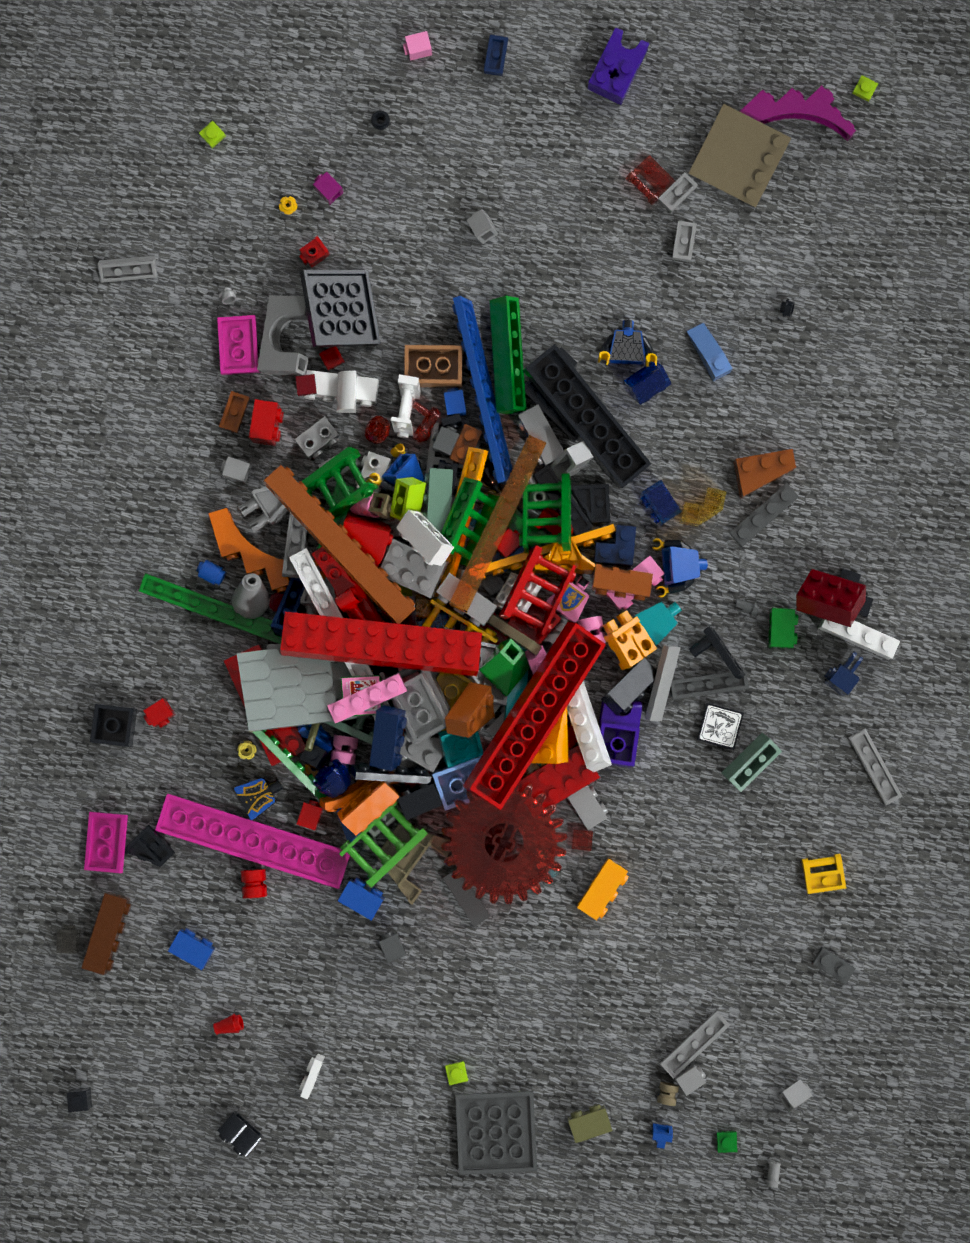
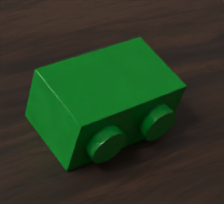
M770 609L769 648L791 649L794 648V644H797V633H794L795 625H798V614H795V609Z

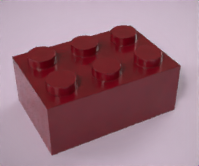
M811 569L796 594V610L851 627L866 601V585Z

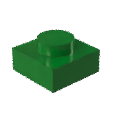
M736 1131L716 1132L718 1153L737 1152Z

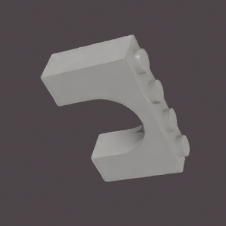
M269 295L257 370L272 375H306L309 357L300 353L283 352L280 347V335L288 323L294 320H308L304 296Z

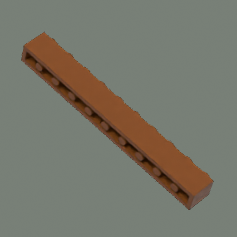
M280 465L264 479L263 484L393 623H402L416 609L413 600L409 596L404 597L400 592L402 589L399 585L388 580L386 571L381 567L378 569L373 564L375 560L368 553L364 554L360 550L361 545L354 538L351 540L346 535L348 531L341 524L337 525L333 521L334 516L328 510L324 511L320 507L321 502L314 495L311 497L306 492L308 490L301 481L297 482L293 478L294 473L287 466L284 468Z

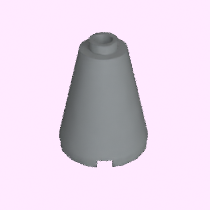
M250 573L245 575L232 595L234 611L248 619L261 617L269 608V593L257 574Z

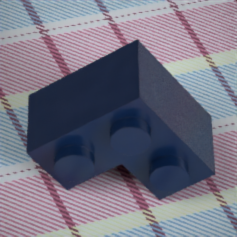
M617 525L615 528L614 544L596 542L594 564L633 566L636 527Z

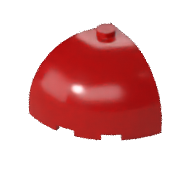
M348 512L343 527L348 531L346 535L351 540L354 538L361 545L360 550L364 554H370L375 560L373 564L377 567L384 557L386 547L392 543L391 527L377 519Z

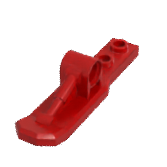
M323 547L312 553V556L334 588L336 604L343 612H346L350 619L385 622L368 595Z

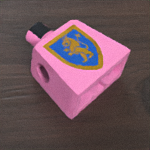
M582 576L579 577L575 584L569 582L556 611L569 621L576 623L589 598V595L584 590L590 582ZM553 594L546 602L551 604L555 594Z

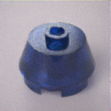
M334 759V764L329 767L325 765L315 776L318 780L312 783L316 787V791L330 798L343 794L348 789L352 780L345 763H341L338 759Z

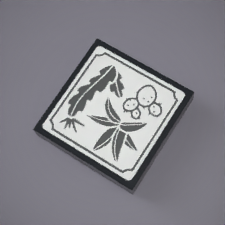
M706 703L696 740L734 750L744 713Z

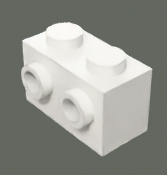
M370 451L367 456L364 455L361 466H363L361 474L365 482L367 479L374 481L373 478L369 477L372 473L379 474L380 480L383 481L382 475L390 467L391 459ZM355 480V483H354V484H357V487H356V488L358 489V488H360V487H359L357 481ZM377 485L378 488L373 493H381L382 489L379 488V485Z

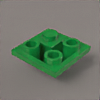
M508 639L499 644L480 667L479 671L506 697L530 668L525 652L512 639Z

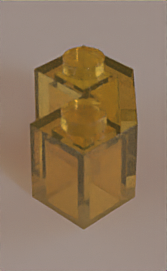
M708 487L705 490L702 505L685 502L682 506L679 524L699 527L718 515L723 510L727 491Z

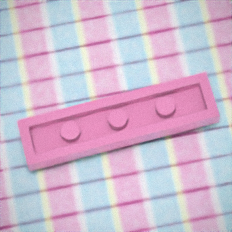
M400 673L327 707L336 724L407 692Z

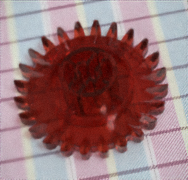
M528 783L522 792L518 791L517 784L501 810L492 807L467 790L468 803L460 799L455 800V805L460 813L448 812L446 815L447 819L454 826L442 828V833L451 837V841L442 843L441 849L452 851V855L448 856L444 863L450 866H457L451 877L453 879L465 878L462 885L464 891L469 890L473 886L476 887L475 897L477 899L482 898L485 893H489L492 904L497 902L499 895L504 896L506 904H512L513 895L518 894L522 901H527V890L531 889L534 893L540 894L541 887L539 882L541 880L548 884L553 882L552 876L548 873L549 870L559 871L562 868V865L554 859L555 856L561 857L566 855V849L557 846V843L566 840L567 834L556 832L555 829L564 823V819L562 817L551 818L557 805L555 803L546 807L542 805L546 798L544 791L533 798L531 796L533 790L531 783ZM504 823L502 829L498 828L494 832L492 839V844L494 846L492 848V851H490L486 845L485 837L488 836L491 838L493 831H491L490 828L497 824ZM508 825H513L508 840L511 844L505 843L500 856H496L495 853L500 843V839H497V837L503 838ZM517 829L523 837L522 845L516 844V836L514 835ZM516 844V850L518 852L512 856L504 857L507 851H513Z

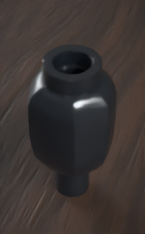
M487 459L481 479L486 486L492 487L495 494H497L502 489L494 479V465Z

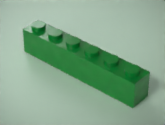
M503 296L489 300L496 412L514 414L526 411L524 372L522 371L524 368L519 298Z

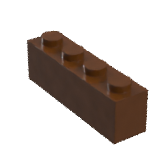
M110 892L104 894L82 969L105 975L108 971L112 970L114 960L111 959L113 953L117 952L120 941H117L119 933L122 934L125 929L126 923L123 920L131 909V904H129L130 898Z

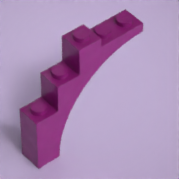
M822 85L806 101L802 93L798 90L795 91L793 88L777 102H775L774 97L769 92L766 93L762 90L739 111L763 124L782 119L814 121L834 130L846 141L856 131L854 125L849 120H845L836 107L831 106L835 98L832 92Z

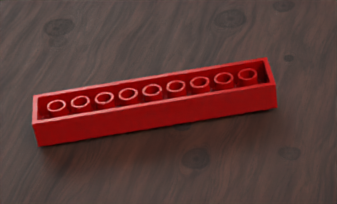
M285 612L280 651L283 656L477 676L482 633Z
M567 622L463 784L464 788L492 807L499 810L503 808L606 646L604 642L579 624Z

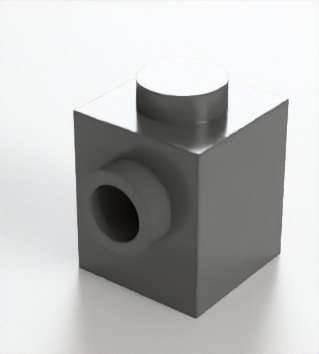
M450 426L446 428L441 427L440 431L436 430L432 441H435L432 447L433 451L450 458L459 438L457 430Z

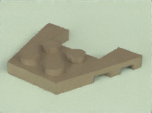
M400 824L393 831L394 835L401 842L407 843L412 839L409 836L410 833ZM428 833L388 871L411 905H413L423 890L407 879L410 872L429 846L447 857L456 845V842ZM389 840L381 848L387 856L393 857L397 853L396 847Z

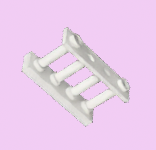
M399 374L398 385L402 399L398 418L391 417V423L397 437L408 438L414 434L410 420L412 404L415 399H420L421 389L419 378Z

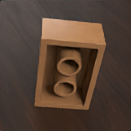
M405 345L404 375L419 378L420 387L462 388V346Z

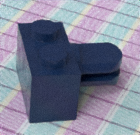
M855 651L850 654L843 665L839 664L837 667H830L824 675L826 679L823 683L841 696L849 695L860 680L853 672L862 662V656H859L848 669V666L857 655Z

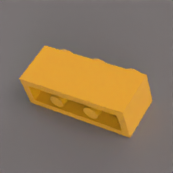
M607 858L576 907L596 921L599 917L602 919L608 910L606 905L609 901L613 902L618 895L617 888L619 885L623 886L629 876L626 874L628 871Z

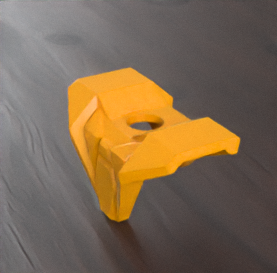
M572 536L571 551H563L562 544L554 543L550 553L543 557L564 569L575 565L577 567L574 572L577 574H592L595 568V564L580 553ZM535 564L533 572L547 574L551 570L540 564Z

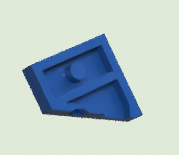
M312 724L298 726V732L303 738L308 739ZM320 725L314 745L328 753L332 749L333 738Z

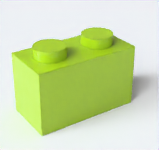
M414 477L396 479L390 516L401 521L408 510L421 512L426 483Z

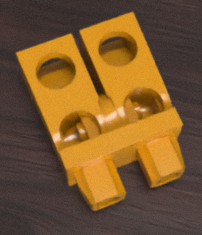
M627 610L616 616L621 624L619 627L614 619L603 625L607 633L604 639L620 661L618 665L621 670L632 667L657 649L644 627L639 623V618H632Z

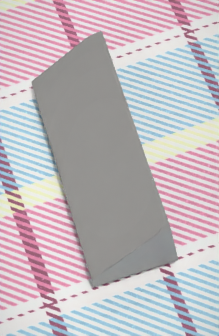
M156 256L100 260L98 262L100 282L157 278Z

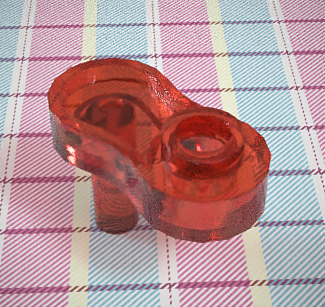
M415 401L412 404V408L425 416L413 434V439L421 443L422 441H427L430 437V430L440 417L441 412L435 407L428 410Z

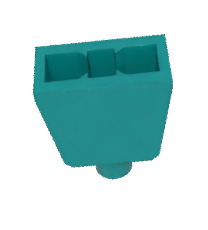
M660 602L636 614L634 617L639 618V623L644 627L654 644L657 645L678 624L674 616L682 610L676 602L667 608Z

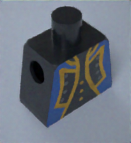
M265 777L234 788L251 821L278 801L274 794L284 789L279 779L268 784Z

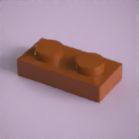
M231 391L219 427L238 434L250 397Z
M465 424L450 456V460L464 466L468 447L476 448L482 431Z

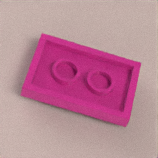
M256 316L218 317L221 375L259 373V370H257L259 357Z
M89 812L84 870L123 873L128 815Z

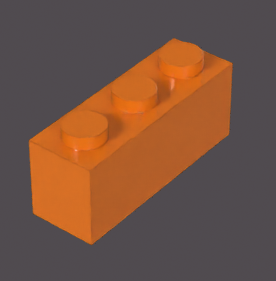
M372 781L339 810L337 815L340 821L357 836L374 819L379 818L383 811L395 804L399 795L388 781Z

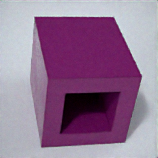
M328 172L318 175L314 180V189L329 205L344 193L343 188Z

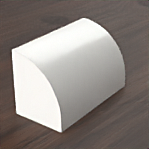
M356 371L339 372L336 412L356 413L357 373Z

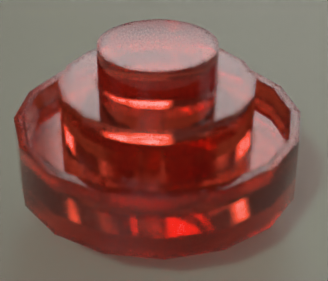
M382 416L373 417L365 429L366 439L373 444L382 443L389 435V421Z

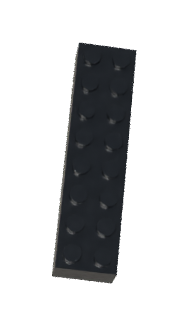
M556 344L549 347L522 370L580 442L584 441L595 461L618 489L624 488L652 464Z

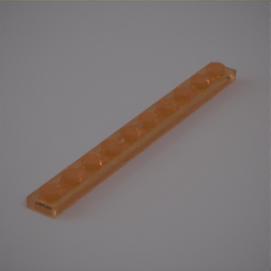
M531 435L528 436L449 603L450 606L463 612H468L544 451L546 442Z

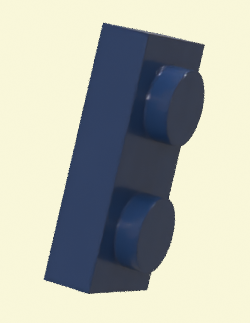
M490 35L484 74L503 75L508 37Z

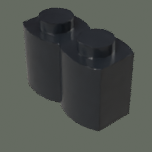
M236 1111L217 1130L220 1133L219 1137L225 1143L230 1142L234 1146L233 1150L239 1156L244 1155L247 1157L263 1139V1135Z

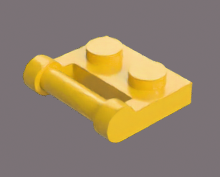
M834 854L833 857L813 860L806 858L801 860L807 894L846 889L841 854ZM836 865V870L817 873L810 872L812 867Z

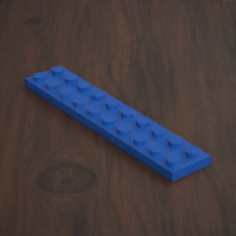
M457 296L453 298L454 304L452 308L459 321L457 322V328L459 333L462 334L463 341H461V345L468 358L466 359V365L471 371L472 377L470 382L472 387L475 388L477 395L475 396V402L480 408L481 414L479 419L481 424L484 425L486 432L484 433V439L489 445L490 451L488 456L490 461L493 462L495 469L493 470V476L500 484H515L516 480L500 415L496 412V398L472 301L462 296Z

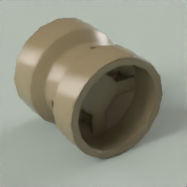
M660 1082L659 1089L661 1091L657 1096V1102L676 1106L677 1099L675 1096L678 1093L679 1085Z

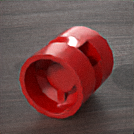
M266 869L240 871L241 882L244 883L242 887L243 899L267 897V885L263 883L266 880Z

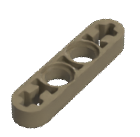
M494 614L488 620V625L509 639H512L535 656L542 649L535 641Z

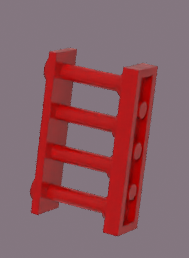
M535 545L531 547L499 617L506 620L511 616H516L539 628L536 636L541 637L545 634L547 635L551 630L552 624L550 622L569 582L572 583L576 576L574 571L577 566L571 565L566 570L543 558L541 554L543 548ZM535 564H540L563 576L559 587L535 575V572H533ZM531 581L554 593L555 596L551 604L526 592V583ZM523 598L546 610L547 613L543 621L519 610L518 606H516L518 600Z

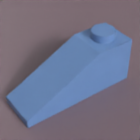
M704 323L687 331L713 381L731 372L732 367Z

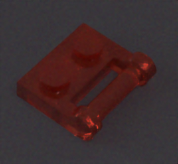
M650 155L625 178L629 183L632 182L649 199L648 202L651 205L657 202L658 198L675 182ZM639 174L657 191L655 194L637 178Z

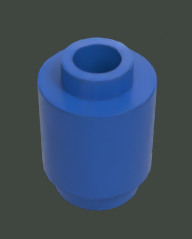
M209 560L201 561L196 570L198 577L213 585H220L226 575V571L222 567Z

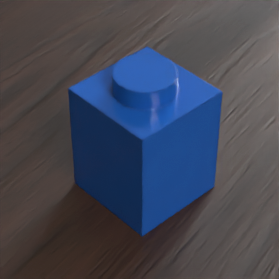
M450 388L447 392H444L447 417L455 414H460V416L466 415L463 390Z

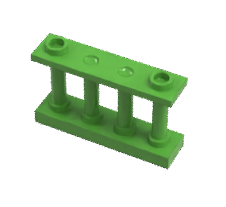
M398 800L383 811L382 815L375 819L352 842L347 840L340 847L342 851L339 854L341 856L347 852L368 874L369 880L366 883L371 888L428 834L424 828L419 830L406 820L395 807L399 803ZM388 812L410 833L409 836L412 839L407 843L401 842L381 821ZM374 826L396 847L397 853L393 857L387 856L367 834ZM360 839L382 861L383 866L378 871L376 868L373 869L353 848Z

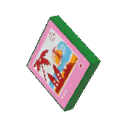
M381 675L341 677L342 699L381 682ZM382 703L354 716L376 715V710L382 707Z

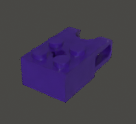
M615 28L588 82V90L622 105L648 51L649 43L641 40L636 48L626 49L621 43L623 30Z
M603 701L601 703L598 725L611 764L614 766L627 768L635 766L642 703L640 701L632 703L633 707L626 716H616ZM615 741L620 745V748H617V750L612 746V743Z

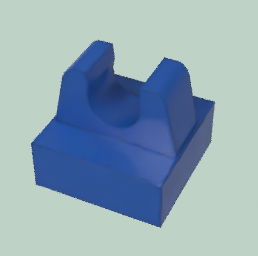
M653 1123L652 1140H656L657 1148L665 1149L666 1142L672 1143V1126Z

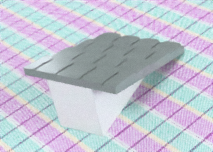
M281 648L237 653L249 732L334 722L327 706L342 699L341 677H352L345 662L281 655ZM369 715L351 716V717H349V718H347V719H345V720L358 719V718H366V717H370V716H369Z

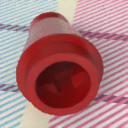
M233 1014L214 1023L213 1028L216 1035L239 1033L240 1030L244 1029V1023L240 1014Z

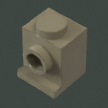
M374 493L368 511L383 519L394 520V517L390 516L393 498L387 494ZM380 500H381V501H383V502H382L381 508L379 509V508H378V505H379V502H380Z

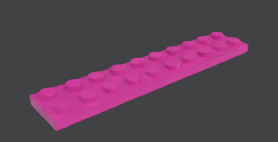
M169 793L166 795L155 831L337 889H340L350 858L347 852L343 856L339 854L342 851L341 848L260 822L251 821L250 819Z

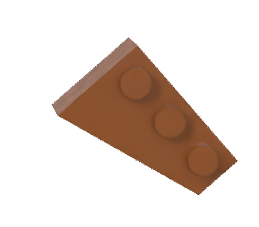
M793 449L735 459L733 463L740 499L793 471L796 468Z

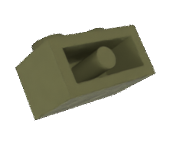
M596 1104L590 1106L588 1111L582 1112L578 1110L572 1112L570 1117H567L575 1143L613 1131L604 1105Z

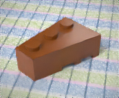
M596 564L591 590L595 591L597 595L606 596L607 593H614V597L626 598V595L634 596V600L645 601V598L650 597L653 574L634 570H622L617 567H602L601 564Z
M473 682L468 683L445 717L448 734L469 738L495 717L494 696L492 695L491 686Z

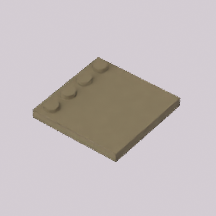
M723 104L688 174L756 207L791 137Z

